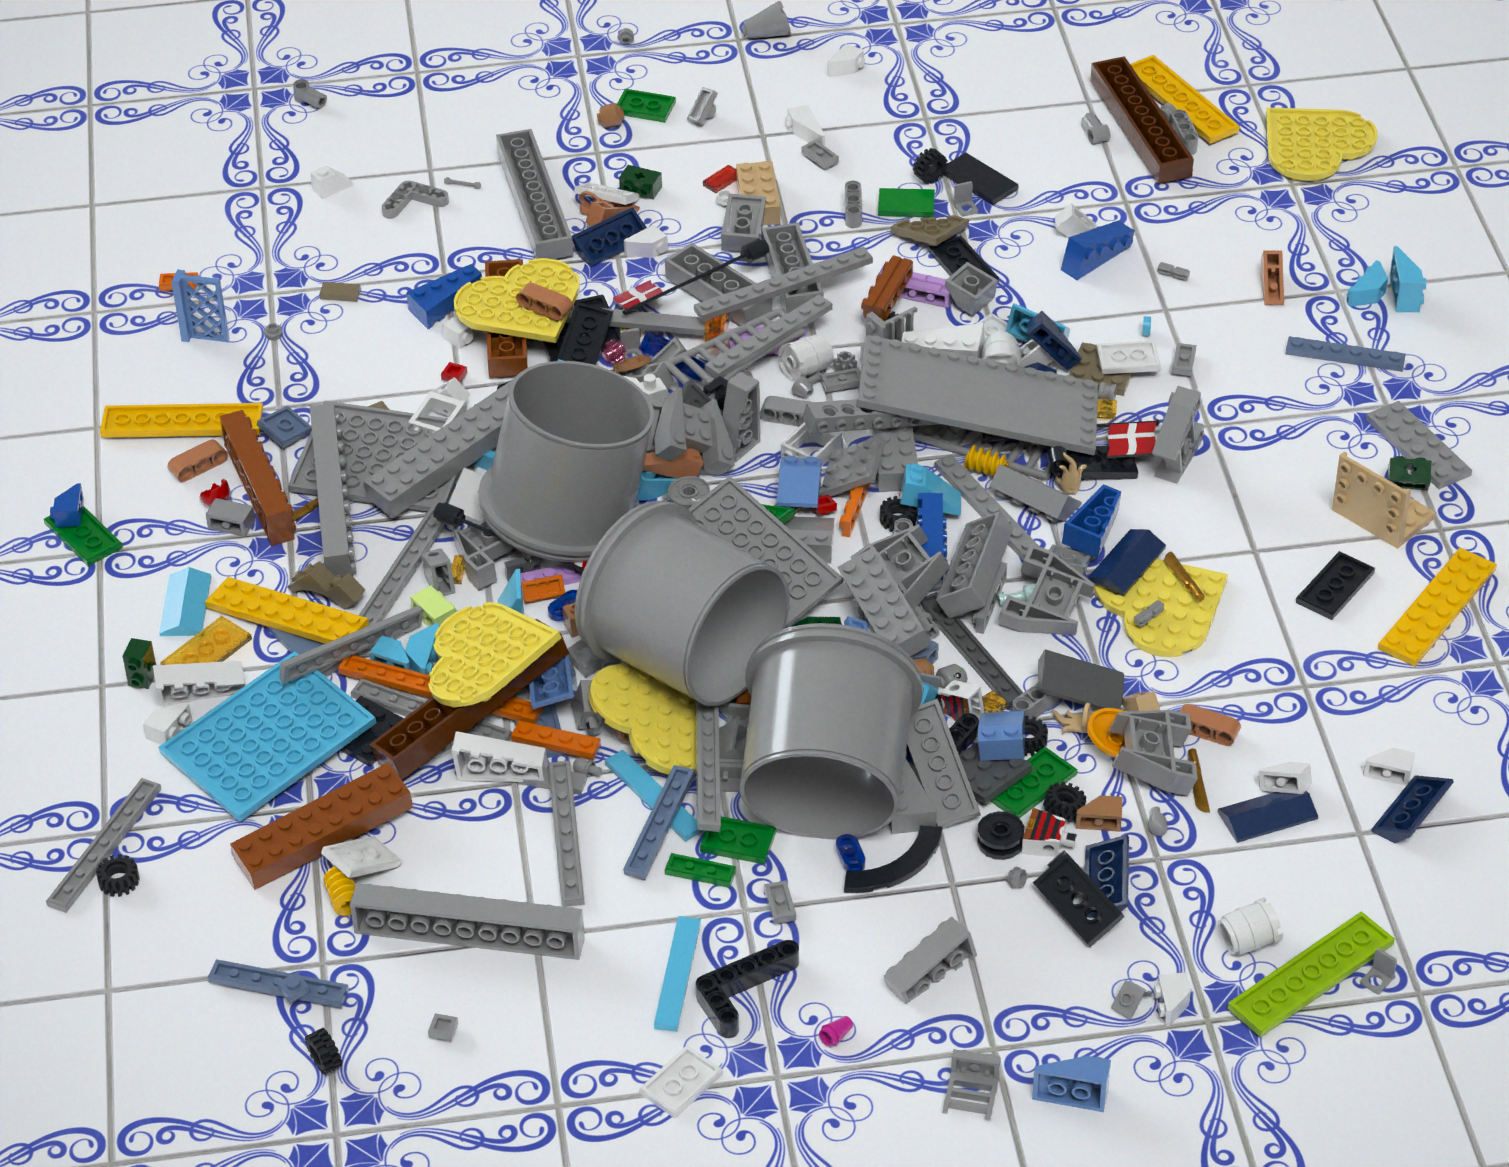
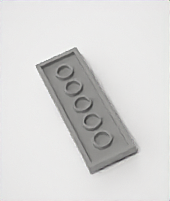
M1400 401L1366 414V420L1406 459L1422 457L1432 461L1431 483L1438 489L1472 475V469Z
M938 699L921 704L916 713L910 718L907 745L923 789L937 811V826L946 828L981 816Z

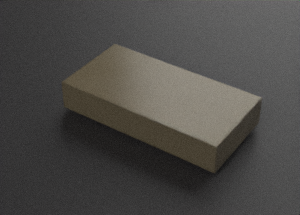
M323 282L319 293L320 299L357 302L361 291V284Z

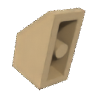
M1155 691L1137 692L1123 697L1122 705L1127 712L1160 710Z

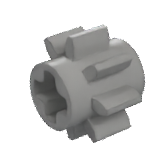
M847 351L837 354V358L833 359L835 372L857 368L855 355Z

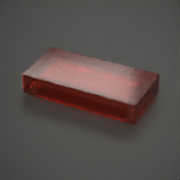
M730 165L725 166L703 180V186L714 193H718L736 181V169Z

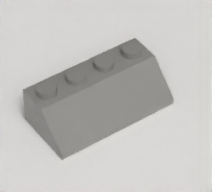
M999 464L990 484V487L996 489L995 494L1004 498L1007 495L1013 497L1012 502L1021 506L1025 503L1029 505V510L1040 514L1042 511L1047 514L1045 518L1056 523L1058 519L1065 522L1082 504L1081 501L1001 464Z

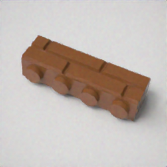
M893 255L889 262L886 261L884 263L882 274L877 275L875 286L870 287L868 297L862 301L861 309H863L864 318H866V314L873 312L883 321H886L913 274L912 260L902 259L899 256Z

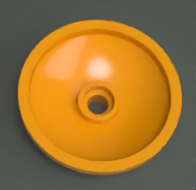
M1102 708L1090 716L1087 722V732L1099 750L1116 758L1121 747H1125L1124 735L1109 732V728L1117 713L1125 711L1116 708Z

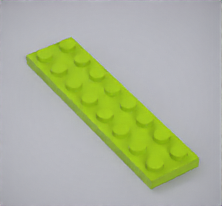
M1361 911L1228 1002L1227 1009L1258 1036L1262 1037L1373 960L1375 951L1378 948L1385 951L1393 946L1395 938Z

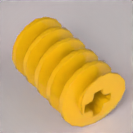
M973 445L971 450L968 451L964 461V468L969 467V470L972 471L976 469L977 472H984L985 475L991 474L992 477H994L999 464L1009 467V461H1006V454L999 458V452H995L991 456L990 449L984 454L983 447L977 452L976 445Z
M334 866L325 873L323 878L324 885L336 914L349 916L352 915L350 902L355 890V882L353 878H348Z

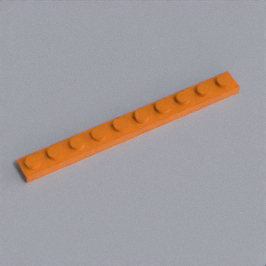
M354 655L344 658L338 667L339 674L360 680L362 678L386 687L428 698L433 697L428 686L430 676L427 674H421ZM511 697L489 714L536 724L543 712V707L533 709L530 701Z

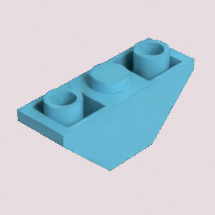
M1376 260L1372 266H1368L1365 274L1360 276L1356 284L1349 288L1347 297H1349L1348 306L1378 303L1386 294L1388 277L1380 261Z
M435 623L409 637L405 653L409 659L410 670L421 674H430L434 667V660H438L433 644H435L434 635L440 624Z

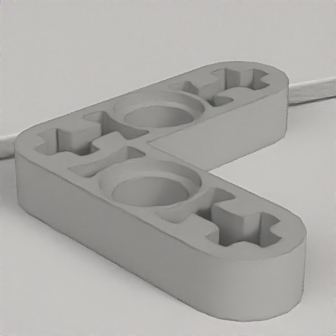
M408 180L402 182L381 207L383 217L392 219L397 217L411 200L436 207H444L448 205L449 197L448 192Z

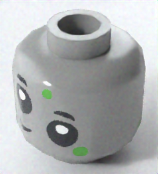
M957 664L942 667L936 672V676L941 677V688H945L954 680L965 683L968 680L966 671Z

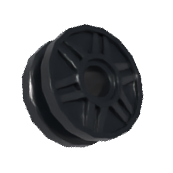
M1001 811L989 813L982 817L978 823L977 845L982 853L993 859L1004 860L1013 858L1022 850L1025 826L1022 820L1012 813Z

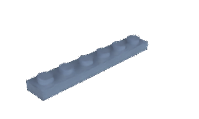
M1291 336L1288 338L1286 355L1403 372L1406 353Z
M677 765L673 766L623 868L625 875L646 879L695 777L694 769Z
M216 959L208 975L209 983L285 997L278 989L277 982L292 974ZM301 976L308 984L310 993L297 1000L342 1008L349 991L348 984Z

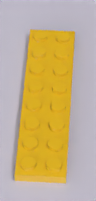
M1151 55L1130 64L1149 93L1163 105L1170 103L1175 106L1176 110L1186 111L1197 133L1208 143H1214L1239 132L1240 126L1156 56Z
M263 403L106 405L100 435L101 438L223 436L220 416L240 410L244 411L246 417H250L252 429H255L257 435H260L261 429L257 426V420L263 416Z
M1459 548L1378 643V650L1416 667L1496 571L1497 564L1463 548Z
M227 577L205 601L206 608L324 644L369 625L368 618L231 577Z

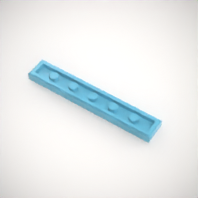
M624 750L605 759V765L642 801L653 809L663 787ZM680 806L671 828L686 842L703 832V830H697V820L684 807Z
M678 916L654 1021V1029L678 1031L701 926L700 918Z

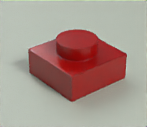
M449 362L441 373V380L449 381L455 377L461 382L467 374V366Z
M829 495L820 496L818 507L813 508V510L817 514L825 515L829 512L837 511V503Z

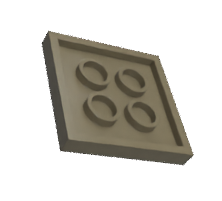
M1082 342L1078 351L1082 360L1071 368L1069 375L1074 378L1098 382V391L1101 382H1105L1107 385L1117 384L1116 395L1124 396L1133 373L1102 374L1096 349L1097 345Z

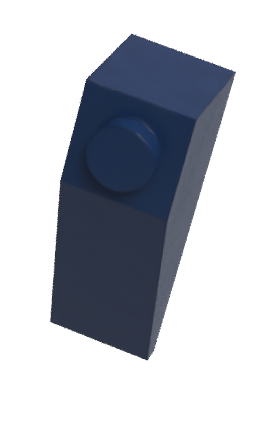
M1043 311L1028 321L1027 335L1067 371L1082 360L1080 354L1061 329Z

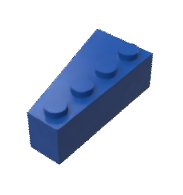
M1118 220L1069 237L1061 271L1075 280H1079L1131 247L1135 230Z
M470 264L406 292L408 310L427 329H430L435 321L438 320L440 322L445 318V314L455 311L454 298L458 290L468 282L472 284L476 281H481L482 273L474 265Z
M918 493L917 525H920L928 538V541L921 545V547L930 558L939 551L944 557H947V545H943V543H947V531H943L947 526V518L943 517V493Z

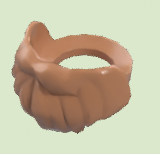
M583 191L579 196L581 202L580 212L588 215L591 206L585 200L584 195L592 196L596 202L606 200L597 197L591 192Z

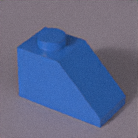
M81 483L75 484L54 498V506L50 507V517L54 519L56 527L81 526L84 501Z

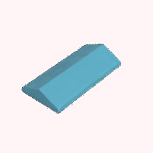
M191 567L170 574L159 632L160 636H202L206 614L205 601L209 596L211 574Z

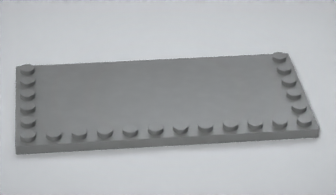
M876 335L866 336L857 407L1051 447L1062 446L1066 450L1094 455L1096 450L1098 382L1074 378L1070 375H1059L1051 371H1040L1031 367H1020L1012 363H1001L993 359H982L973 355H962L954 351L948 352L934 347H924L915 343H904L896 339H885Z

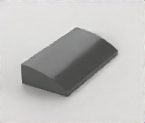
M1045 649L1038 659L1039 692L1083 705L1090 703V707L1096 709L1116 708L1121 710L1124 692L1123 672Z

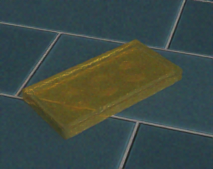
M220 616L162 660L160 664L223 662L251 641L252 636L249 632L224 616Z

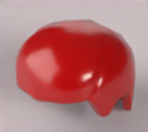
M222 479L221 486L213 483L211 490L201 492L199 496L201 502L210 507L215 498L228 500L231 493L227 480Z

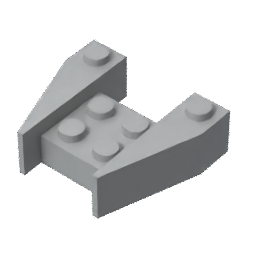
M1177 386L1175 393H1171L1169 407L1152 451V455L1162 457L1154 477L1177 484L1197 452L1204 436L1203 424L1194 422L1202 403L1201 392Z
M681 387L666 396L654 437L656 456L672 461L687 449L692 448L703 454L705 472L721 476L734 467L733 446L717 400L712 399L701 408L683 403Z
M484 519L475 523L492 530ZM472 526L463 530L452 527L455 546L468 579L479 590L496 582L497 578L493 560L517 548L499 537ZM517 549L528 560L534 557V555Z
M919 524L870 543L850 557L853 559L875 547L912 610L918 606L950 568L940 551L930 558L921 547V545L928 541V538Z
M1031 544L1023 561L1022 573L1036 577L1038 581L1028 602L1009 595L1007 596L1000 611L999 624L1021 632L1075 636L1078 621L1070 618L1080 594L1089 598L1093 597L1095 584L1052 551Z
M1173 710L1118 712L1109 728V732L1124 735L1125 747H1121L1112 767L1164 791L1188 796L1198 779L1196 762L1175 758L1174 746L1182 747L1191 732L1190 714Z

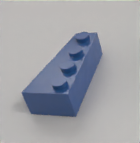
M1103 484L1066 521L1062 544L1099 558L1119 511L1121 491Z

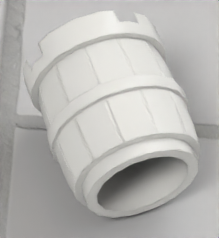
M998 331L985 339L981 354L982 359H993L997 362L1012 363L1021 367V353L1018 342L1013 335Z
M817 334L783 344L778 352V357L782 355L780 367L788 379H795V381L801 376L813 375L828 368L834 359L830 342L826 337Z
M1265 897L1254 901L1253 904L1236 908L1234 911L1222 916L1221 920L1218 921L1220 935L1231 954L1241 955L1250 951H1256L1260 947L1283 939V933L1278 935L1277 929L1281 927L1277 913L1271 903L1265 904L1267 900Z

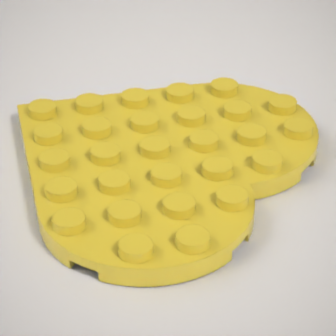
M1266 107L1269 162L1276 171L1294 181L1317 182L1320 179L1327 178L1338 171L1342 159L1354 160L1364 156L1373 150L1377 142L1376 126L1372 121H1366L1361 117V114L1335 109Z
M548 258L531 259L529 263H525L522 266L519 264L515 265L504 277L487 276L481 277V281H476L472 284L471 282L466 283L455 295L454 310L457 318L473 330L556 343L570 312L561 320H554L522 307L517 302L516 295L531 282L569 297L574 305L580 291L579 276L572 270L570 265L562 261Z
M1156 559L1125 596L1098 584L1094 586V593L1096 598H1099L1103 603L1105 609L1115 615L1124 617L1125 634L1134 641L1133 645L1155 656L1178 657L1182 656L1183 652L1197 650L1206 641L1228 580V574L1181 564L1205 596L1202 601H1198L1165 560ZM1156 600L1164 603V611L1145 625L1139 627L1134 623V616Z
M486 602L483 603V606L465 607L448 617L439 626L434 635L435 644L433 646L440 660L434 665L429 674V689L436 701L452 708L488 701L518 674L522 673L531 663L554 646L562 637L559 631L499 603Z
M629 664L610 665L598 671L593 677L588 690L589 702L595 714L599 713L605 719L604 723L610 727L629 734L634 752L640 754L646 760V764L649 767L669 775L673 766L677 765L694 769L696 774V700Z

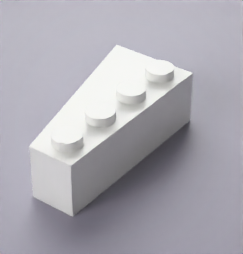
M984 323L903 332L901 342L915 343L924 347H934L943 351H954L958 354L973 355L981 358L985 341Z
M241 661L153 665L160 706L229 696L245 686Z
M457 731L455 733L452 755L458 781H544L548 766L546 748Z

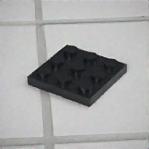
M360 696L356 702L376 718L377 723L339 751L371 767L377 760L369 744L404 718Z

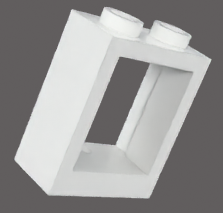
M430 391L408 424H413L415 431H418L420 429L419 426H421L422 430L428 428V431L433 434L441 428L417 421L419 414L429 415L431 411L450 416L443 425L444 427L467 411L466 402Z
M804 422L781 443V457H809L810 455L798 450V448L810 439L824 446L813 456L822 459L823 466L830 459L831 453L842 448V433L811 434Z

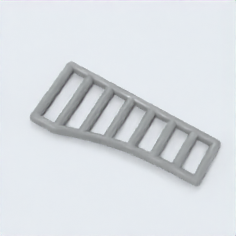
M777 308L666 360L664 364L668 371L683 385L690 379L675 366L682 361L708 384L714 379L691 357L700 354L707 362H710L715 357L707 351L708 349L715 346L724 353L729 348L723 342L732 339L736 344L744 341L739 336L740 334L747 331L750 335H754L759 332L755 327L761 324L767 327L773 323L772 319L776 317L781 318L787 313L781 308ZM801 328L723 378L729 381L759 358L781 347L783 344L805 335V329ZM714 390L711 393H707L706 395L710 396L716 393V391Z
M941 424L933 437L923 434L928 425L918 426L913 433L914 440L965 456L973 445H976V451L978 452V449L984 442L982 432H980L970 448L960 446V443L969 431L963 428L959 430L951 443L943 441L941 438L949 428V425ZM1019 440L1006 460L1009 461V468L1026 475L1048 480L1052 474L1049 464L1044 471L1033 468L1047 446L1039 444L1026 465L1015 463V461L1027 444V441ZM997 441L991 449V456L995 452H999L1006 441Z

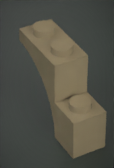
M321 561L314 565L308 564L302 572L300 570L296 571L290 578L292 580L291 583L287 586L292 593L301 590L320 593L332 599L343 609L355 604L365 592L364 587L349 572L343 576L337 575L335 577Z

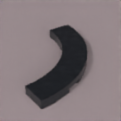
M920 825L918 836L913 845L902 856L891 863L868 870H846L844 893L873 892V889L890 888L910 879L928 864L929 859L938 850L943 827Z

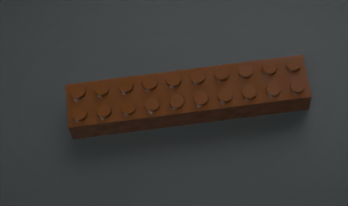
M1126 57L1091 63L1090 81L1157 183H1166L1192 177L1194 158Z
M563 637L488 701L452 708L451 706L439 703L434 697H431L369 744L378 764L382 766L389 762L401 780L409 776L418 767L453 742L456 731L465 733L566 656L569 651Z

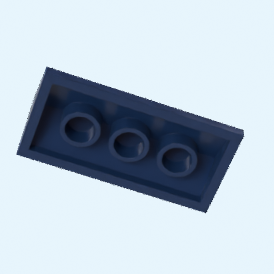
M632 207L572 235V241L578 256L590 267H593L624 252V240L647 227Z
M1130 529L1088 576V579L1095 584L1125 596L1166 549V544L1149 529Z
M1415 775L1373 826L1372 832L1393 843L1411 837L1454 783L1453 779Z
M1307 791L1303 794L1273 792L1218 808L1217 811L1237 843L1318 819L1310 793Z
M1128 835L1086 845L1085 873L1120 911L1128 907ZM1090 911L1087 917L1096 918L1098 911Z

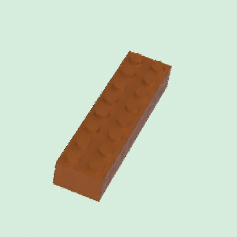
M523 259L485 261V277H504L515 265L519 264L522 266ZM487 332L489 378L517 376L528 368L527 338Z
M243 410L220 416L224 446L270 545L274 546L295 540L293 531H296V525L291 516H294L292 505L287 504V495L285 491H281L282 486L279 478L275 479L276 473L274 467L269 466L270 461L267 453L263 454L262 442L257 441L258 435L256 430L252 429L250 417H246Z
M388 762L230 843L234 860L254 890L321 856L323 847L354 839L413 808L411 794Z

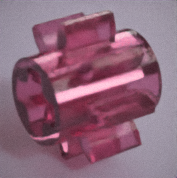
M613 338L605 343L606 348L603 349V352L609 362L614 360L616 363L625 359L623 354L627 353L621 340L616 342Z

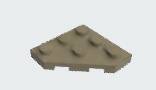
M955 215L946 216V219L936 220V217L920 218V221L913 222L905 219L892 225L891 233L901 238H910L916 242L938 246L943 241L950 239L953 235L969 226V219Z

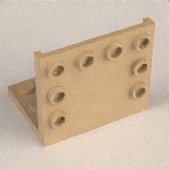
M1345 451L1339 455L1332 504L1334 512L1397 549L1435 519L1436 512L1411 498V490L1409 488L1404 490L1347 457L1348 453Z

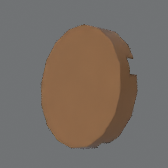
M642 354L623 360L621 364L616 362L613 364V370L618 373L651 363L650 355Z

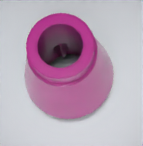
M844 1016L823 1025L819 1031L821 1041L826 1046H836L853 1028V1022L848 1016Z

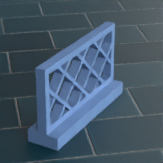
M177 269L171 283L181 341L189 342L191 338L228 342L230 338L220 279L186 275L185 270ZM188 282H193L198 287L194 290L188 285ZM206 285H215L216 290L211 291ZM202 289L208 296L204 298L198 291ZM194 296L200 303L196 304L190 298ZM212 298L218 305L215 307L208 300ZM204 304L211 311L207 313L200 307ZM197 311L203 317L198 319L193 315V312ZM215 313L221 320L216 321L211 315ZM205 319L213 324L211 328L203 323ZM199 326V327H201L205 332H204V333H202V332H196V328H195V327ZM217 328L223 335H218L213 330Z

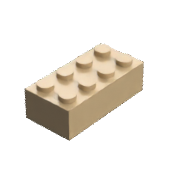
M773 161L736 164L738 194L766 197L763 225L780 224V202Z

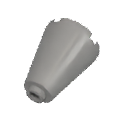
M781 0L744 21V25L741 26L744 36H748L750 39L791 34L786 13L782 9L784 7Z

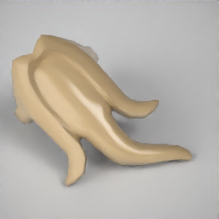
M1063 453L1064 458L1069 462V470L1064 465L1059 466L1063 470L1062 479L1056 475L1055 481L1066 494H1076L1080 488L1082 471L1087 465H1081L1077 470L1074 459Z
M1090 703L1085 704L1083 715L1072 714L1067 710V718L1062 717L1056 710L1052 709L1057 722L1064 726L1062 733L1069 731L1088 733L1087 722L1091 716Z

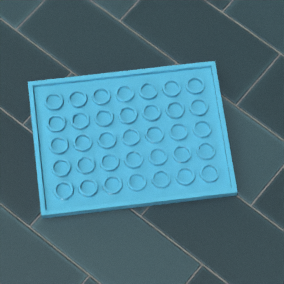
M294 651L280 662L293 658L299 654ZM278 662L158 748L166 759L237 821L241 822L377 723L376 718L318 670L283 683L279 680L280 662Z

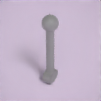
M449 177L444 179L446 184L454 183L472 186L475 189L481 188L480 182L470 183L452 180Z

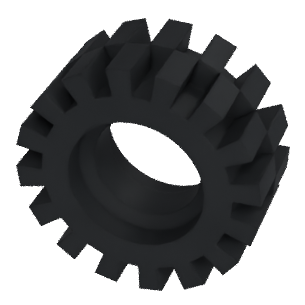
M935 148L925 149L924 154L921 152L919 154L920 157H916L915 160L917 162L913 163L915 166L913 167V173L924 183L932 184L934 180L936 182L939 180V176L942 178V173L946 172L945 167H948V160Z
M893 496V499L887 498V501L884 500L880 505L881 526L884 525V529L889 528V531L893 532L895 521L900 518L909 519L913 526L916 525L917 507L900 504V499H897V496Z
M1025 716V734H1031L1035 737L1025 738L1024 756H1027V753L1033 756L1035 752L1047 746L1048 728L1045 723L1042 724L1041 719L1036 721L1034 716H1032V719H1029V716Z
M1056 782L1054 785H1050L1043 803V806H1045L1044 810L1050 814L1067 819L1068 822L1076 821L1077 810L1086 804V795H1084L1083 790L1079 791L1078 786L1072 787V783L1066 785L1065 782H1061L1060 785Z
M118 854L117 858H114V855H112L110 860L105 858L103 863L100 862L98 864L99 868L96 869V875L100 890L104 891V894L108 895L110 892L111 897H114L115 894L121 897L123 892L128 895L130 894L129 889L134 891L136 889L135 886H138L140 878L137 864L133 858L129 859L127 855L122 858V854ZM125 873L120 878H111L114 874Z
M321 1028L305 1036V1043L308 1046L307 1049L310 1052V1056L322 1074L325 1075L342 1066L341 1055L338 1053L339 1050L326 1029Z

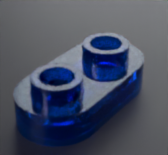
M577 590L567 591L548 605V616L554 621L564 620L563 606L575 603Z
M851 834L839 836L836 839V851L844 869L848 871L864 870L866 858L858 839Z

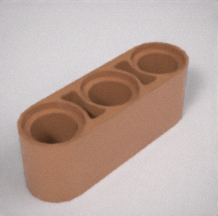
M531 282L516 295V300L522 307L558 321L573 308V302L569 297Z
M211 439L173 457L168 462L167 468L179 481L185 482L224 463L228 453L216 440Z
M1184 704L1179 711L1190 714L1191 732L1189 735L1224 746H1231L1241 729V724L1237 719L1192 704Z

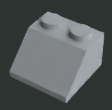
M968 262L945 280V285L957 307L972 316L995 297L998 284L997 279Z
M737 718L719 728L720 759L744 758L747 725Z

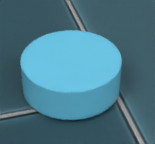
M1144 316L1142 335L1149 336L1151 317Z

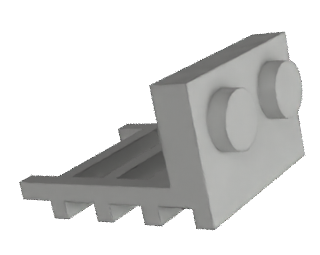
M910 308L886 321H883L873 312L866 314V336L876 335L893 340L895 339L896 322V340L901 342L904 332V318L906 317L905 332L913 331L914 313L917 312V308Z
M953 1049L951 1074L943 1112L948 1113V1108L986 1114V1119L991 1120L1000 1078L1001 1057ZM953 1086H960V1087H966V1088H972V1089H978V1090H984V1091H991V1093H985V1092H979V1091H973V1090H967V1089L954 1088ZM951 1097L961 1098V1099H967V1100H974V1101H980V1102H986V1103H989V1104L986 1105V1104H980V1103H974V1102L956 1100V1099H951Z

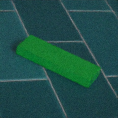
M671 853L665 867V875L728 888L731 887L736 874V866Z

